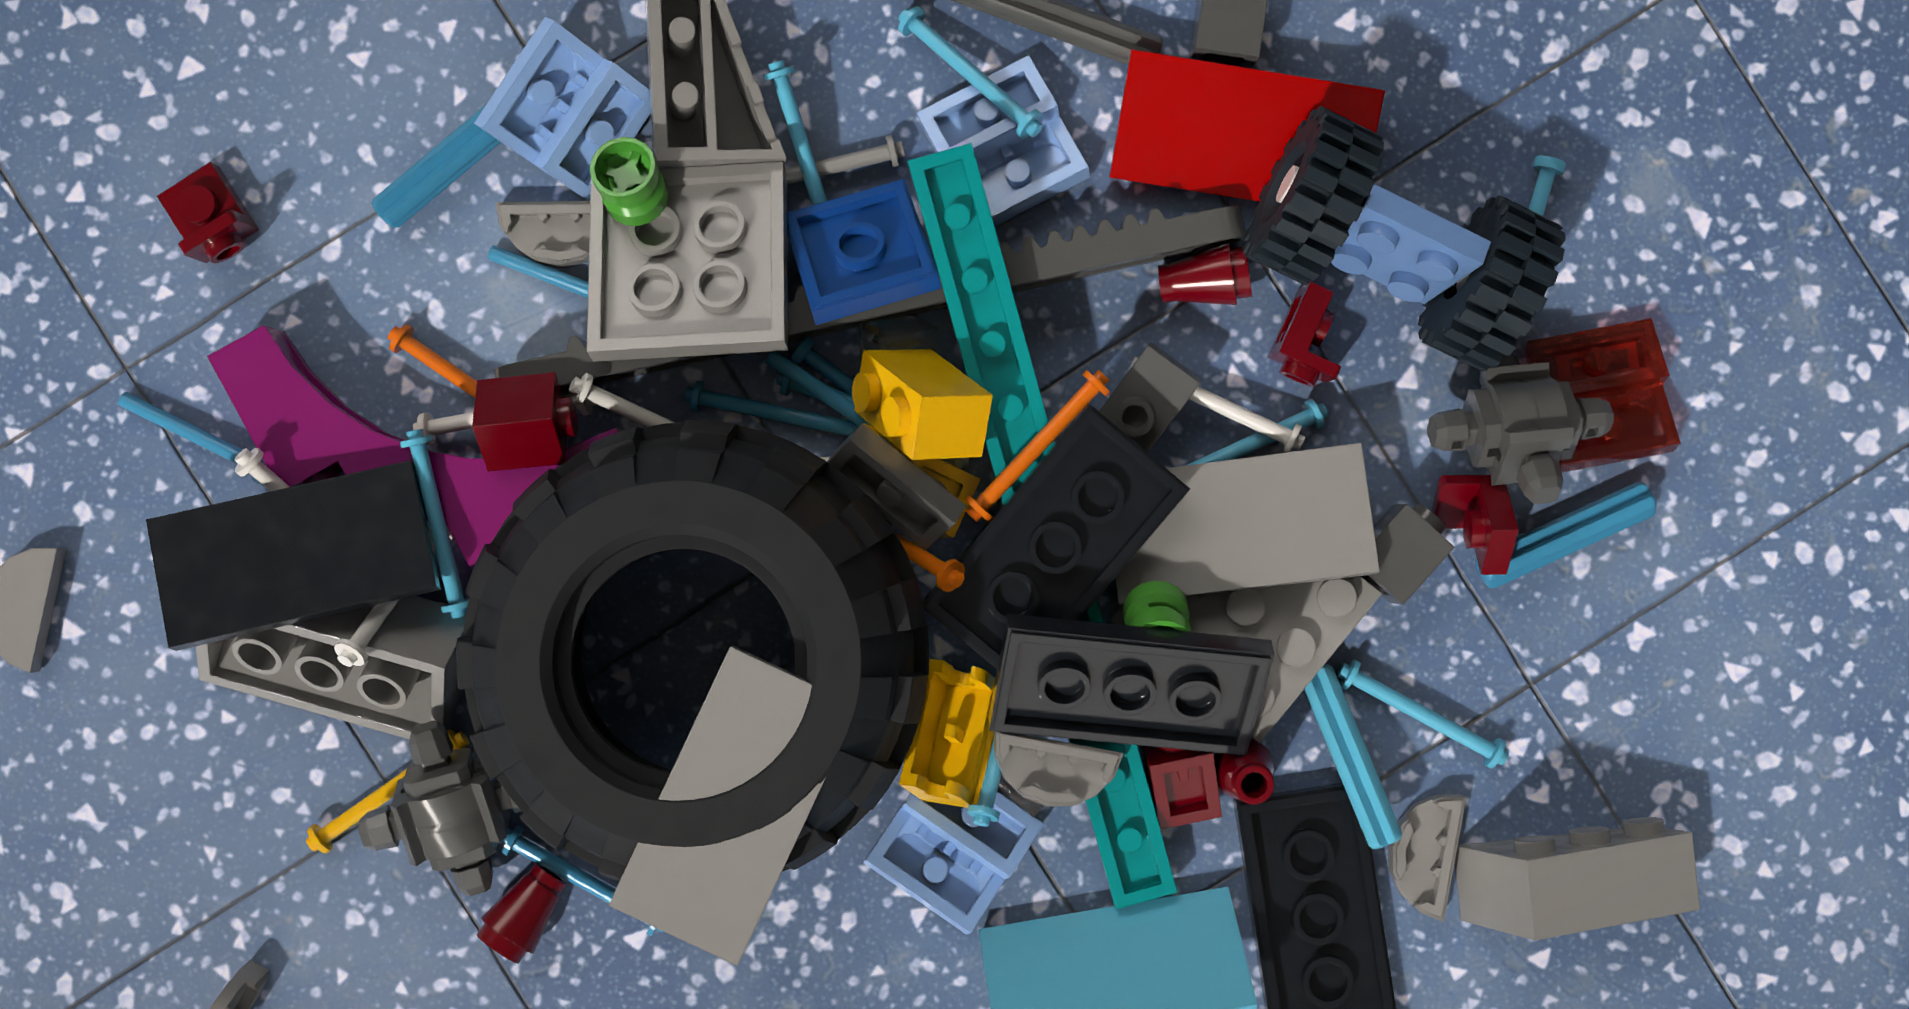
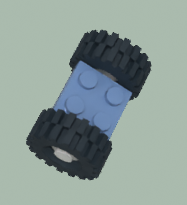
M1323 106L1312 110L1307 121L1303 120L1298 126L1294 139H1289L1284 147L1283 156L1280 161H1276L1270 172L1272 176L1268 184L1263 186L1258 197L1260 202L1253 210L1249 220L1252 224L1247 229L1244 241H1246L1243 246L1244 256L1303 285H1308L1311 280L1315 281L1320 276L1323 266L1327 268L1330 263L1343 272L1355 275L1363 274L1387 286V290L1393 296L1408 302H1420L1422 306L1426 307L1419 316L1418 325L1422 327L1418 332L1419 339L1423 340L1422 343L1480 371H1488L1489 366L1495 368L1501 364L1503 354L1509 356L1517 348L1518 337L1520 335L1524 337L1533 326L1531 319L1536 311H1542L1548 300L1544 295L1548 287L1554 286L1559 274L1554 269L1563 260L1565 249L1560 247L1566 240L1565 233L1561 231L1563 227L1500 195L1497 198L1491 197L1486 200L1484 208L1478 207L1472 214L1470 224L1464 223L1461 227L1374 184L1375 181L1372 180V177L1380 168L1382 158L1379 156L1384 150V142L1381 141L1383 139L1381 135Z

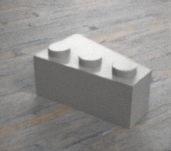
M645 0L652 151L657 161L658 169L778 161L785 163L786 155L780 140H777L763 104L764 98L757 81H754L726 0Z
M1640 817L1624 820V828L1609 830L1608 827L1586 826L1570 829L1569 834L1533 835L1511 840L1458 845L1455 857V870L1461 921L1536 941L1700 910L1692 832L1664 828L1662 818Z

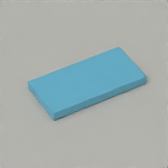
M1229 887L1153 899L1117 910L1115 906L978 929L991 1009H1257V1001Z

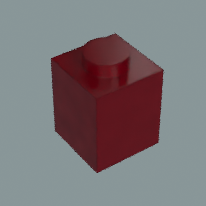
M555 372L477 380L472 428L488 472L559 465L566 462L567 438L576 436L578 431L577 413L573 398H563Z

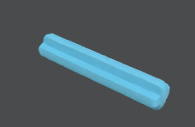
M1324 664L1304 691L1366 841L1372 849H1380L1398 842L1402 838V832L1334 669L1331 665Z

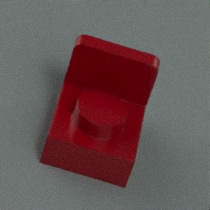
M211 162L157 195V198L183 237L178 246L185 256L204 263L226 261L240 253L246 246L244 239L259 230L221 168Z
M1311 281L1308 285L1298 288L1268 357L1282 363L1279 373L1300 384L1315 387L1317 380L1329 382L1337 379L1342 367L1308 351L1311 344L1316 347L1321 345L1335 315V312L1327 309L1334 292Z
M1491 475L1441 476L1438 480L1431 512L1446 525L1447 529H1463L1465 546L1467 549H1475L1481 575H1507L1519 531L1507 484L1491 486Z
M1141 745L1147 763L1152 800L1160 830L1222 817L1213 752Z

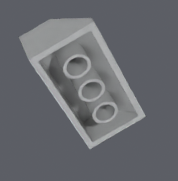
M417 596L399 599L364 648L368 659L362 666L352 665L348 667L340 663L334 647L340 639L350 640L375 605L196 646L199 680L406 739H410L413 727L430 721H439L446 730H449L461 692L457 681L456 648L457 638L463 637L466 616L452 619L451 612L442 613L440 606L447 604L445 602H435Z

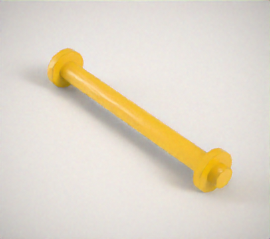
M451 729L447 730L454 746L453 750L466 748L470 744L462 731L456 734ZM407 769L321 828L317 824L308 827L307 833L309 837L306 839V843L309 848L314 852L319 850L324 854L333 849L331 840L359 822L367 812L379 808L393 798L397 783L405 777Z

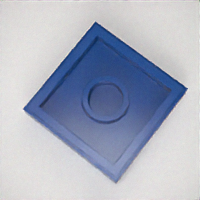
M905 178L787 213V234L815 325L941 289L939 274Z

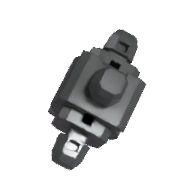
M1513 353L1509 356L1503 354L1501 364L1495 368L1489 366L1488 371L1479 370L1481 388L1468 390L1463 409L1441 411L1430 417L1427 425V435L1431 447L1443 451H1465L1467 449L1473 467H1486L1491 472V486L1518 483L1524 496L1534 504L1552 503L1558 499L1564 481L1559 461L1572 459L1579 439L1600 437L1608 433L1614 422V413L1610 403L1603 399L1575 398L1569 382L1556 381L1550 377L1549 362L1521 365L1517 356Z
M430 721L412 728L409 740L413 763L407 767L405 777L398 781L391 807L385 805L369 811L359 820L358 831L363 846L366 849L378 851L398 847L399 841L402 840L411 865L418 866L422 862L429 860L432 870L445 871L450 869L457 888L464 895L473 896L491 889L494 873L490 856L496 853L498 843L507 837L510 809H513L515 813L521 812V810L509 797L497 778L490 780L479 758L474 759L471 748L453 750L454 746L449 734L439 721Z

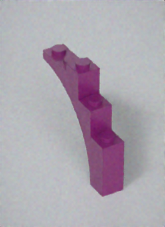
M263 325L207 356L256 448L264 452L262 459L266 466L288 486L293 487L341 476L340 472L342 471L347 475L409 460L413 462L410 447L401 448L400 445L401 441L406 440L387 433L349 408L312 372L285 331ZM613 428L568 447L566 461L588 449L591 443L625 430ZM428 449L446 525L469 566L475 565L484 545L491 544L502 524L513 511V502L548 469L554 470L561 464L488 472L483 458H465Z

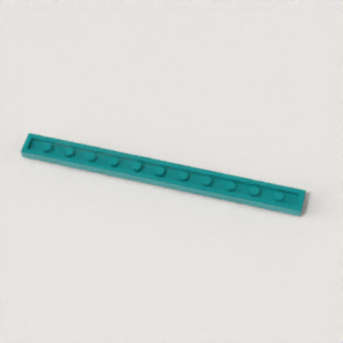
M972 143L908 160V166L966 375L993 395L985 443L996 478L1048 423ZM1054 441L1001 496L1002 504L1005 503L1053 446ZM1097 600L1079 621L1103 623ZM1068 738L1069 743L1124 753L1112 781L1106 784L1096 796L1085 800L1115 909L1178 893L1137 745Z

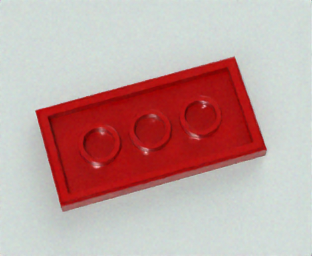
M1131 49L1109 177L1260 202L1258 197L1263 186L1268 184L1272 176L1270 172L1276 161H1280L1284 154V147L1289 139H1294L1298 126L1303 120L1307 121L1312 110L1323 106L1377 133L1385 90Z

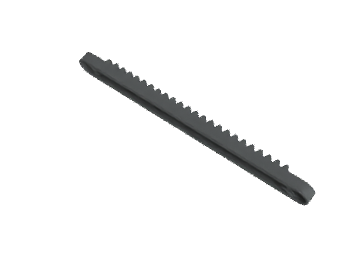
M1236 205L1166 219L1159 209L1155 208L1150 210L1142 225L1133 214H1128L1124 217L1119 230H1115L1110 222L1105 219L1100 221L1095 235L1092 236L1082 225L1075 226L1070 241H1065L1055 230L1050 231L1046 246L1040 247L1032 236L1025 237L1020 252H1014L1006 241L1000 242L999 245L1012 292L1017 293L1199 253L1228 242L1232 245L1244 240L1246 229L1241 207ZM942 285L941 289L819 325H815L804 286L797 287L794 301L788 302V343L803 340L806 336L812 338L948 308ZM573 336L569 338L565 352L507 364L494 369L496 378L555 372L562 393L569 391L571 382L575 377L581 379L585 373L593 375V385H599L735 354L593 362L587 353V341L578 336Z

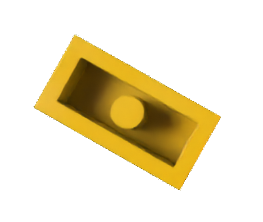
M932 349L863 350L860 373L855 376L852 385L854 411L911 460L982 457L993 398L990 392Z

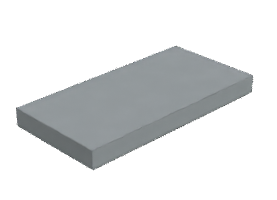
M1362 443L1167 468L1186 484L1190 490L1116 576L1115 581L1118 604L1124 605L1125 598L1132 589L1142 583L1151 581L1169 582L1178 586L1186 597L1378 574L1380 569Z
M733 645L730 646L658 800L681 801L711 797L729 791L759 774L773 762L795 734L807 707L812 684L806 682V679ZM824 780L821 784L818 783L790 812L760 830L757 829L740 837L717 844L696 847L659 846L638 842L608 906L738 966Z

